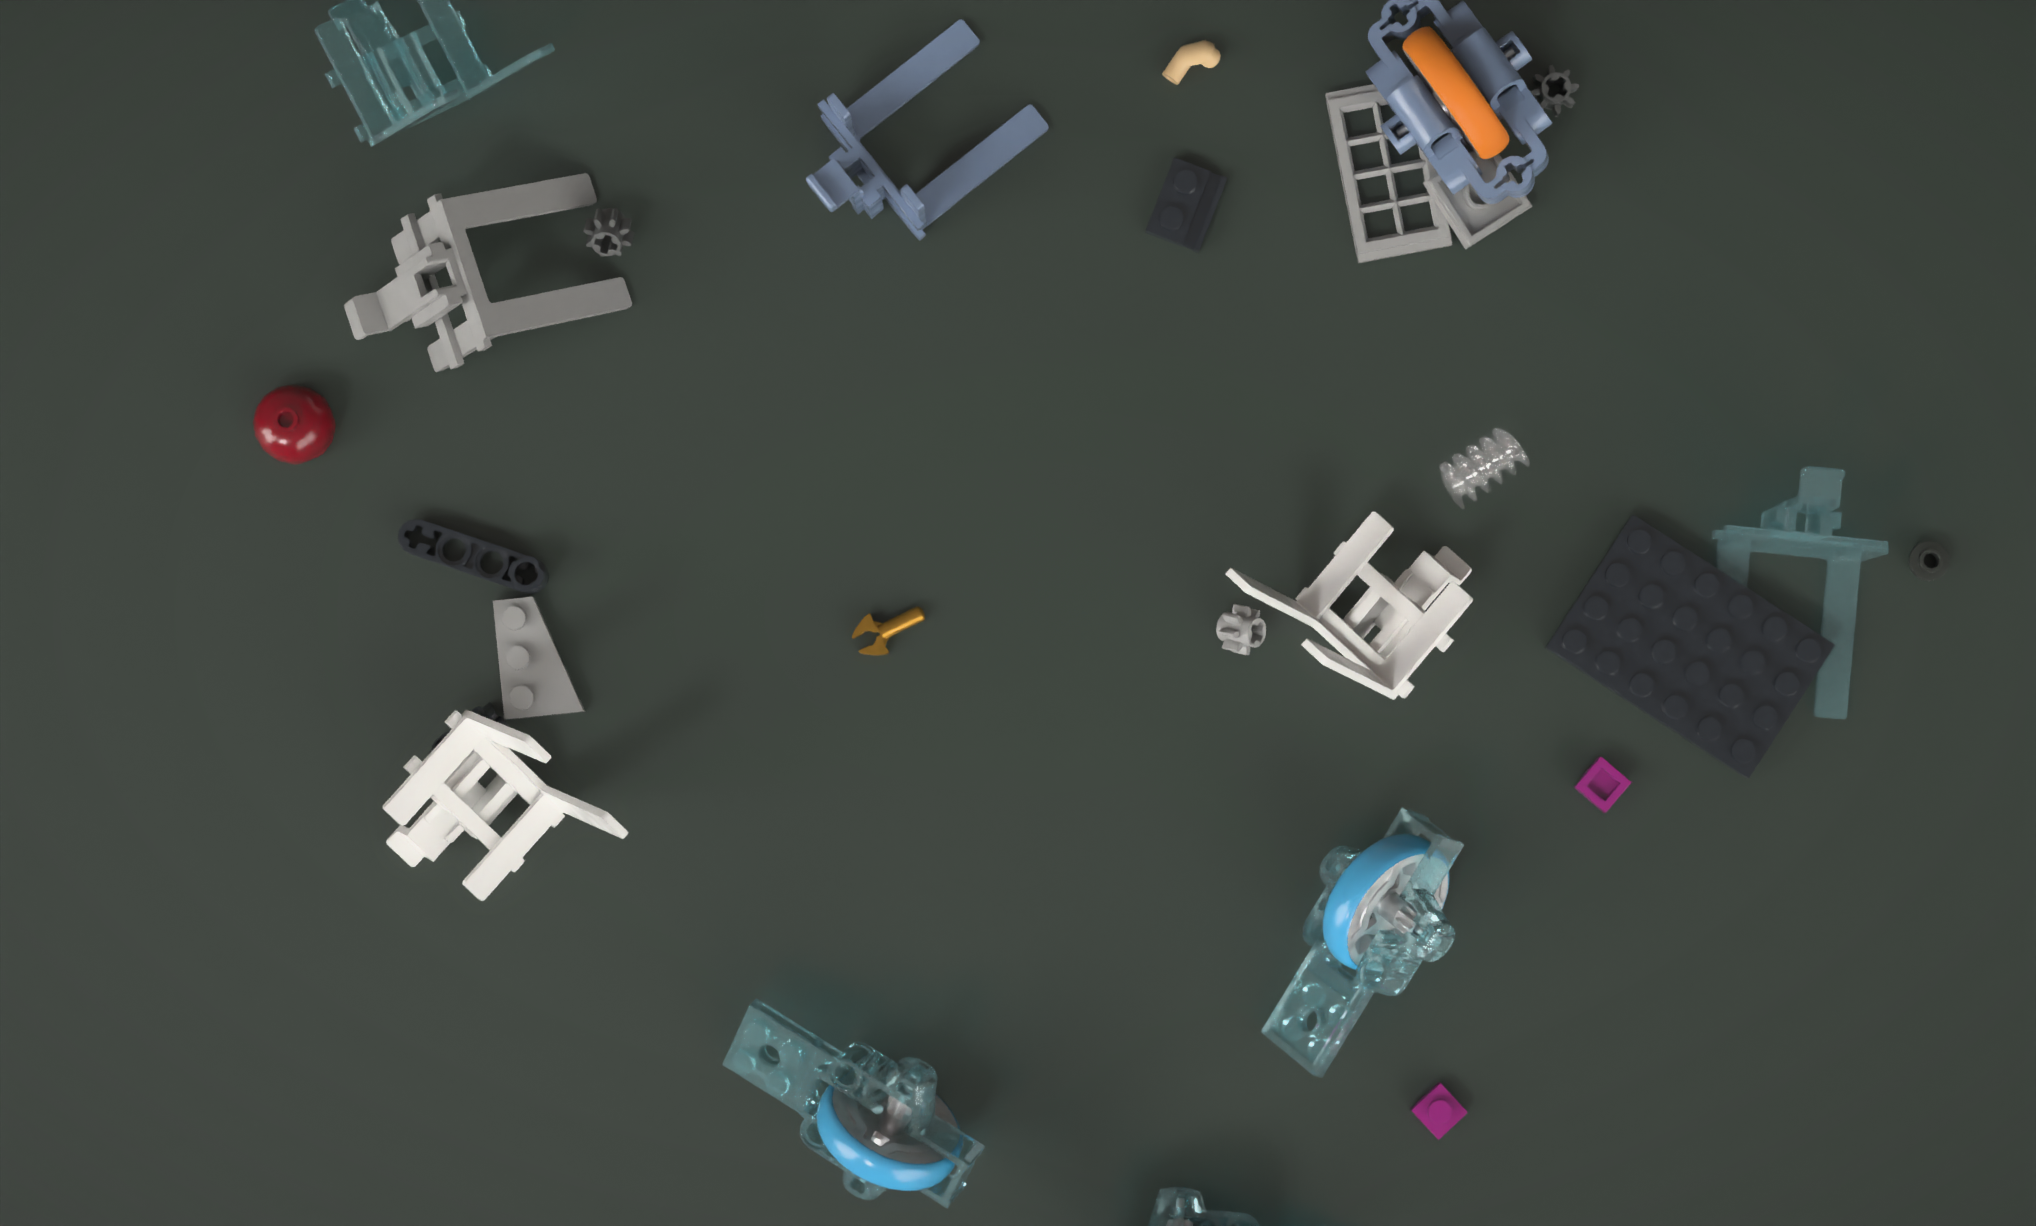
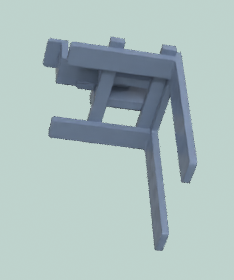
M959 19L847 109L834 93L827 97L828 104L824 99L817 104L823 113L821 119L847 153L842 147L837 149L829 156L830 161L813 175H808L806 181L830 212H834L849 200L857 214L865 210L872 219L884 209L882 200L885 199L920 241L926 236L923 231L924 228L1047 132L1049 126L1033 105L1029 104L916 194L907 184L900 189L901 192L861 144L860 140L979 46L980 40L964 20ZM857 175L864 185L862 187L856 186L851 179Z

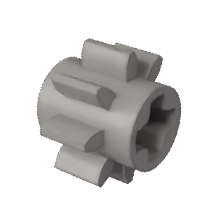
M1233 604L1232 612H1224L1220 616L1216 632L1218 638L1224 641L1223 649L1249 655L1250 647L1256 648L1263 643L1266 636V624L1263 619L1258 618L1260 610L1251 609L1249 606Z

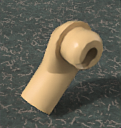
M1206 40L1183 45L1178 49L1162 75L1178 85L1191 66L1202 64L1208 68L1215 67L1220 61V51L1215 48L1213 43Z

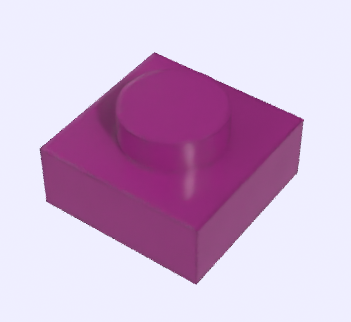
M1600 756L1573 787L1599 810L1606 813L1632 782Z
M1440 1082L1410 1108L1415 1116L1438 1140L1468 1113Z

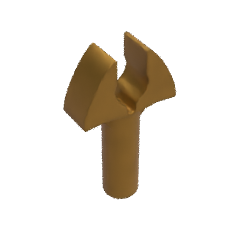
M916 606L884 623L873 621L871 614L866 615L856 627L852 639L868 631L873 633L879 632L880 635L876 637V641L872 646H867L858 652L873 656L889 654L886 648L889 637L924 621L925 613L921 607Z

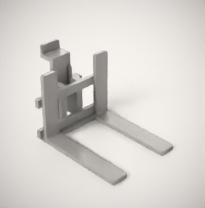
M583 173L446 199L442 198L441 193L434 194L427 199L430 211L418 220H416L414 213L407 214L401 218L404 230L391 239L395 255L400 264L395 268L398 277L377 292L354 296L344 304L356 340H361L368 335L392 331L412 319L415 329L429 326L435 322L440 339L429 345L427 350L434 371L440 372L449 367L450 369H456L465 364L464 357L475 350L478 352L485 351L492 346L490 340L495 337L625 310L632 306V301L625 280L622 277L491 303L488 300L465 229L593 205L597 202V198L589 175ZM447 267L452 285L439 288L435 273ZM462 304L467 321L453 329L448 313Z

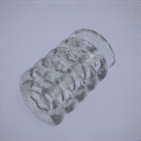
M1500 427L1493 429V440L1487 436L1479 438L1480 449L1473 444L1467 446V458L1460 453L1453 455L1454 467L1448 462H1443L1439 466L1444 486L1452 499L1462 509L1465 508L1462 500L1463 495L1468 496L1474 502L1478 500L1475 490L1477 486L1487 493L1491 491L1488 481L1491 477L1499 484H1503V469H1506L1514 476L1518 474L1515 465L1517 460L1526 467L1530 466V461L1517 440Z

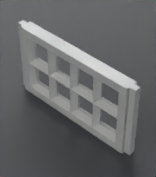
M1371 84L1326 93V104L1358 263L1452 246L1449 223L1428 191L1398 198L1393 173L1423 168L1426 181L1436 175L1437 172L1420 148L1421 159L1391 164L1387 144L1388 137L1380 127L1384 124L1380 106L1388 104L1375 85ZM1373 108L1377 132L1348 137L1343 113ZM1379 141L1384 166L1355 171L1350 146ZM1386 175L1390 199L1361 205L1357 180ZM1429 201L1434 226L1405 231L1400 207ZM1392 208L1397 233L1368 238L1363 214Z

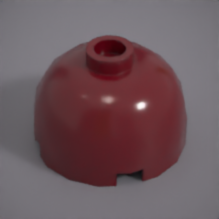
M296 384L277 387L267 393L257 405L253 419L255 436L263 450L278 461L294 465L308 462L324 454L333 441L336 428L335 418L327 400L310 387Z

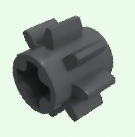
M1550 65L1545 78L1540 74H1535L1532 78L1534 84L1539 87L1530 92L1537 98L1543 110L1544 108L1552 109L1554 117H1558L1562 104L1572 108L1576 103L1569 95L1578 90L1579 84H1571L1568 78L1571 70L1567 69L1562 74L1555 72L1554 66ZM1554 84L1558 85L1560 88L1558 94L1554 98L1549 97L1547 94L1549 89Z
M597 208L594 219H586L583 231L588 234L586 246L592 247L602 257L615 254L621 256L623 246L632 245L634 232L630 230L632 219L626 218L618 208H607L604 210Z

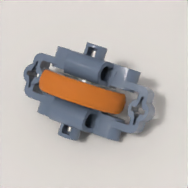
M1389 0L1381 12L1382 19L1373 24L1368 32V40L1380 61L1365 71L1395 113V116L1380 126L1400 155L1417 144L1453 195L1469 183L1478 196L1488 204H1496L1507 196L1521 198L1528 195L1534 187L1535 176L1541 173L1549 163L1548 153L1537 135L1549 127L1552 122L1517 72V70L1532 60L1522 42L1513 31H1510L1495 42L1463 0L1449 11L1445 10L1439 0ZM1399 12L1406 16L1408 20L1407 24L1403 26L1396 22L1394 17ZM1429 13L1433 15L1436 19L1433 21L1435 26L1452 48L1451 50L1431 27L1420 28L1423 17ZM1394 38L1405 40L1402 46L1403 51L1419 75L1413 76L1395 50L1391 52L1386 44ZM1503 119L1522 145L1526 143L1531 152L1523 158L1509 156L1503 159L1497 167L1496 178L1489 183H1485L1481 177L1483 172L1464 147L1466 143L1463 137L1480 158H1492L1503 151L1510 140L1507 131L1500 122ZM1513 169L1517 173L1523 172L1521 174L1523 182L1518 185L1514 181L1509 182L1510 177L1508 173Z

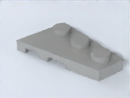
M523 597L494 600L493 608L504 719L510 720L586 712L556 649L554 640L535 598Z

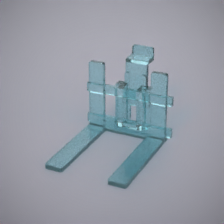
M347 0L331 7L328 10L331 20L314 29L334 68L325 73V76L332 88L343 85L363 123L353 129L360 142L368 140L371 147L490 90L556 51L553 44H548L522 57L492 75L487 64L483 66L463 27L466 24L460 12H455L449 0H417L429 25L401 38L398 37L392 24L388 22L379 2L367 6L364 0ZM346 28H348V30H349V32H350V34H351V36H352L354 42L356 43V45H357V47H358V49H359V51H360V53H361V55H362L361 57H360V55H359V53H358V51H357V49H356L354 43L352 42V40H351V38H350V36H349V34H348ZM438 39L457 76V79L441 85L421 47ZM409 85L416 96L411 101L408 100L403 91V88Z
M1806 466L1800 470L1798 496L1763 511L1760 528L1725 525L1723 530L1712 531V539H1718L1715 567L1747 587L1751 552L1819 558L1827 561L1821 636L1834 643L1835 647L1817 673L1813 714L1815 717L1843 720L1847 717L1860 565L1863 561L1888 554L1889 545L1888 541L1832 536V531L1841 527L1842 512H1833V510L1840 507L1842 479L1845 478L1846 472L1843 469ZM1797 512L1806 513L1805 532L1795 531Z

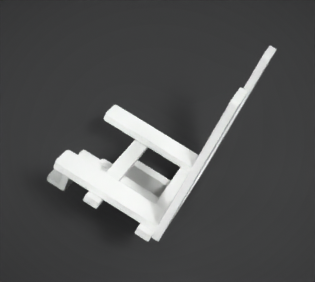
M1372 512L1347 543L1343 541L1334 551L1336 556L1309 588L1304 587L1295 598L1297 601L1231 567L1225 573L1245 593L1313 627L1343 655L1341 656L1306 639L1301 645L1321 664L1393 700L1398 695L1405 699L1415 686L1407 679L1435 646L1440 651L1445 652L1454 640L1447 634V631L1473 602V598L1460 587L1462 582L1471 573L1472 568L1447 546H1443L1435 557L1423 551L1409 569L1400 575L1395 583L1368 563L1394 531V527L1376 512ZM1358 575L1370 588L1342 620L1330 609V606L1355 576ZM1439 595V597L1434 601V603L1428 608V606L1433 602V600ZM1376 625L1381 631L1368 644L1364 638Z
M455 710L446 719L445 723L452 730L423 762L415 755L407 762L403 768L411 775L383 805V809L400 824L386 840V843L411 867H415L423 857L434 862L445 848L454 842L464 830L471 837L478 838L490 851L463 880V885L481 901H484L510 871L515 873L525 862L523 856L550 826L555 828L565 817L563 813L622 839L629 833L607 811L547 786L509 749L511 748L547 763L551 759V755L530 735L469 710H465L462 714ZM491 767L498 775L484 788L478 780ZM519 794L530 806L509 830L500 837L489 825L511 800ZM430 797L434 800L410 828L403 826L407 824Z

